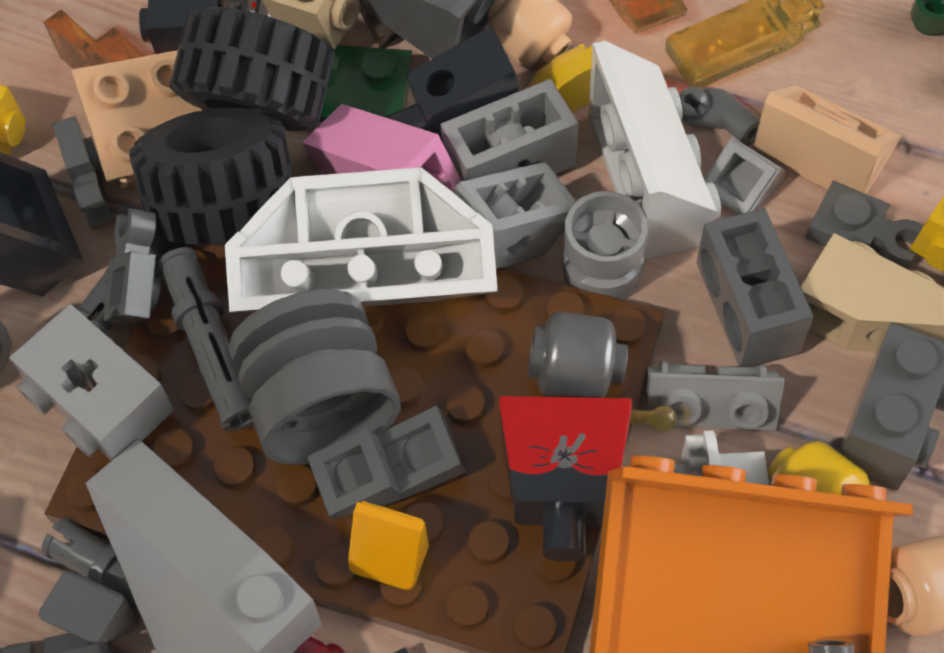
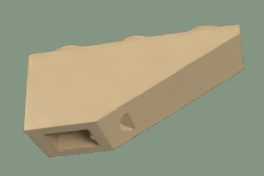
M835 233L832 235L801 285L803 294L814 316L809 331L846 350L877 352L891 322L944 341V287L936 284L931 277L922 272L908 270L878 255L875 250L864 243L849 241Z

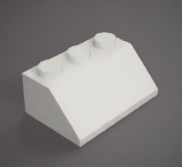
M607 41L593 43L588 118L615 192L629 196L638 203L647 217L648 237L644 259L700 246L704 224L720 218L721 203L715 185L712 182L705 183L700 171L701 152L698 141L694 134L686 135L681 123L683 115L682 105L676 88H667L658 65Z

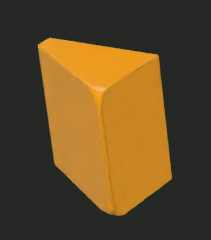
M362 501V503L357 502L353 512L348 557L349 570L353 574L403 590H412L429 548L425 522L421 518Z

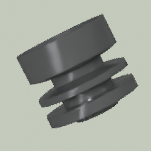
M326 288L289 295L272 301L252 313L233 331L228 349L238 373L243 392L246 397L252 399L249 410L264 453L270 460L280 464H309L307 456L366 427L376 435L385 431L394 423L401 410L399 395L385 360L375 354L377 351L375 336L372 328L368 326L362 303L347 291Z

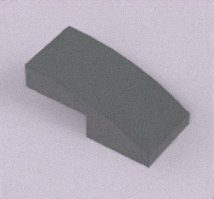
M437 406L377 435L366 427L307 456L328 515L333 520L353 515L357 502L362 503V501L378 506H384L432 488L468 471L446 418Z

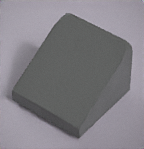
M63 571L38 614L41 620L95 644L105 643L133 632L139 623L137 615L124 595L71 571L68 573Z

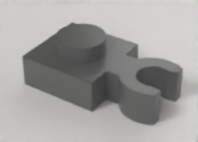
M76 116L52 123L66 169L74 185L81 212H85L89 227L94 228L114 221L99 171L103 169L92 136L85 137Z
M833 180L809 225L805 238L826 246L835 233L849 241L864 243L878 252L880 256L909 269L915 254L909 250L902 249L896 242L905 241L912 245L923 225L908 219L894 222L885 218V215L890 206L889 203Z
M129 209L128 216L122 214L117 216L115 225L116 257L109 260L103 322L129 325L149 319L150 311H153L158 303L161 284L159 275L154 273L156 255L149 254L155 234L156 213Z

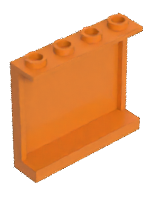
M631 456L630 467L622 466L608 471L589 653H809L808 642L815 640L853 642L855 653H885L894 517L912 516L913 504L886 501L887 488L872 485L842 484L841 495L816 492L817 479L804 476L772 475V486L745 482V469L729 466L703 465L701 476L674 473V460L653 456Z

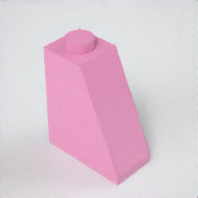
M341 104L302 142L321 175L422 167L450 191H453L458 182L461 181L438 134Z

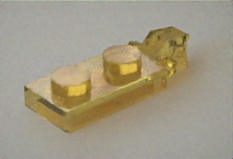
M750 0L670 34L666 38L665 51L689 87L696 86L702 88L792 49L804 41L805 34L820 27V18L825 5L821 0H786L784 2H781V0Z

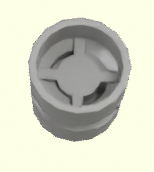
M596 191L581 197L571 206L565 219L563 275L567 286L621 300H626L637 289L642 277L644 253L648 237V223L641 206L629 196L614 191Z

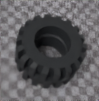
M211 7L195 9L186 15L169 87L184 101L202 110L214 108L253 109L267 112L272 117L279 118L282 121L283 127H285V131L316 128L319 124L335 53L326 43L312 33L273 17L233 8Z
M214 108L178 116L147 131L146 134L134 142V147L129 152L143 211L156 213L154 235L164 237V240L174 243L186 242V244L199 245L229 241L237 232L244 228L257 211L290 177H294L285 127H283L282 121L277 117H272L267 112L253 109Z

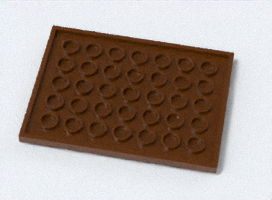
M228 241L199 245L186 244V242L174 243L171 250L183 247L196 250L198 262L210 291L219 294L225 308L221 317L231 339L233 331L254 312H229L225 244ZM502 268L496 269L497 292L431 302L363 307L368 326L372 328L377 344L375 354L385 360L401 404L398 416L387 429L437 406L446 418L468 470L432 488L381 506L421 518L425 522L429 548L415 586L412 590H403L353 574L349 570L348 557L353 515L335 520L329 517L310 463L303 465L280 464L268 459L254 424L238 431L227 432L222 429L219 414L205 379L200 372L199 364L185 331L178 329L171 312L175 304L164 276L161 273L159 274L161 287L158 303L155 309L150 311L149 319L136 322L123 351L162 385L174 411L145 437L142 442L261 547L314 600L315 605L469 653L567 652L602 527H586V556L583 559L562 562L550 560L543 556V526L515 523L501 438L500 396L546 397L540 392L537 379L529 378L527 375L532 336L536 324L545 326L548 318L553 313L559 311L609 319L616 331V343L628 345V360L622 385L610 383L604 398H632V410L626 442L627 447L665 311ZM76 447L44 515L53 524L61 518L68 517L73 520V523L83 527L98 538L109 541L85 484L111 462L98 449L88 457Z

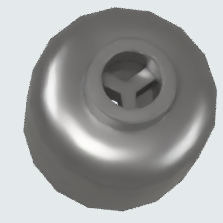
M563 311L555 312L548 318L545 326L536 324L534 327L527 375L529 378L537 379L538 388L546 397L604 398L610 383L622 385L628 360V345L616 343V331L609 319Z

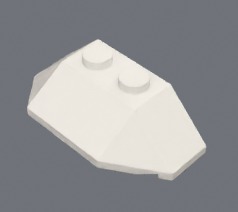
M422 167L290 177L257 211L244 228L225 244L229 312L232 313L256 312L272 301L289 295L326 288L349 292L361 301L363 307L431 302L497 292L492 224L479 213H476Z

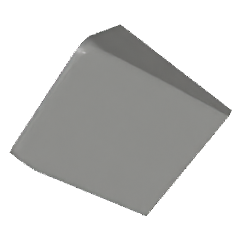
M731 137L704 177L705 183L712 182L715 185L721 203L738 214L758 210L781 185L788 173L734 137Z

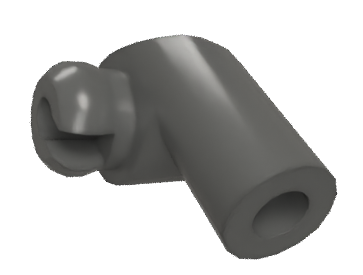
M691 86L680 92L682 121L693 127L725 128L745 145H750L756 140L760 119L726 90L718 88L702 89Z

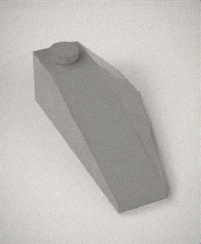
M136 439L85 483L157 653H293L322 625L314 600L261 547L141 440Z

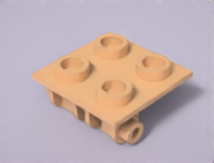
M177 51L71 70V75L107 182L119 180L121 188L137 186L129 157V152L134 147V142L146 134L147 131L168 120L202 110L184 101L169 87Z

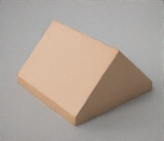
M795 85L770 91L764 103L753 150L774 164L827 190L834 180L866 194L902 135Z

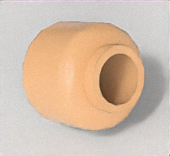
M496 0L488 12V18L492 20L490 27L495 31L505 53L522 68H532L542 61L548 63L553 58L565 53L572 44V40L566 36L572 24V14L558 0Z
M935 536L892 548L887 621L896 625L902 632L914 637H924L944 631V537Z

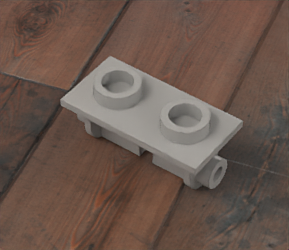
M660 361L659 367H648L646 393H648L645 424L646 426L776 431L785 380L779 377L778 372H767L765 365H758L757 368L718 366L717 375H706L705 366L668 364L667 361Z

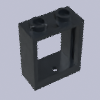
M0 152V285L43 297L84 260L47 171Z

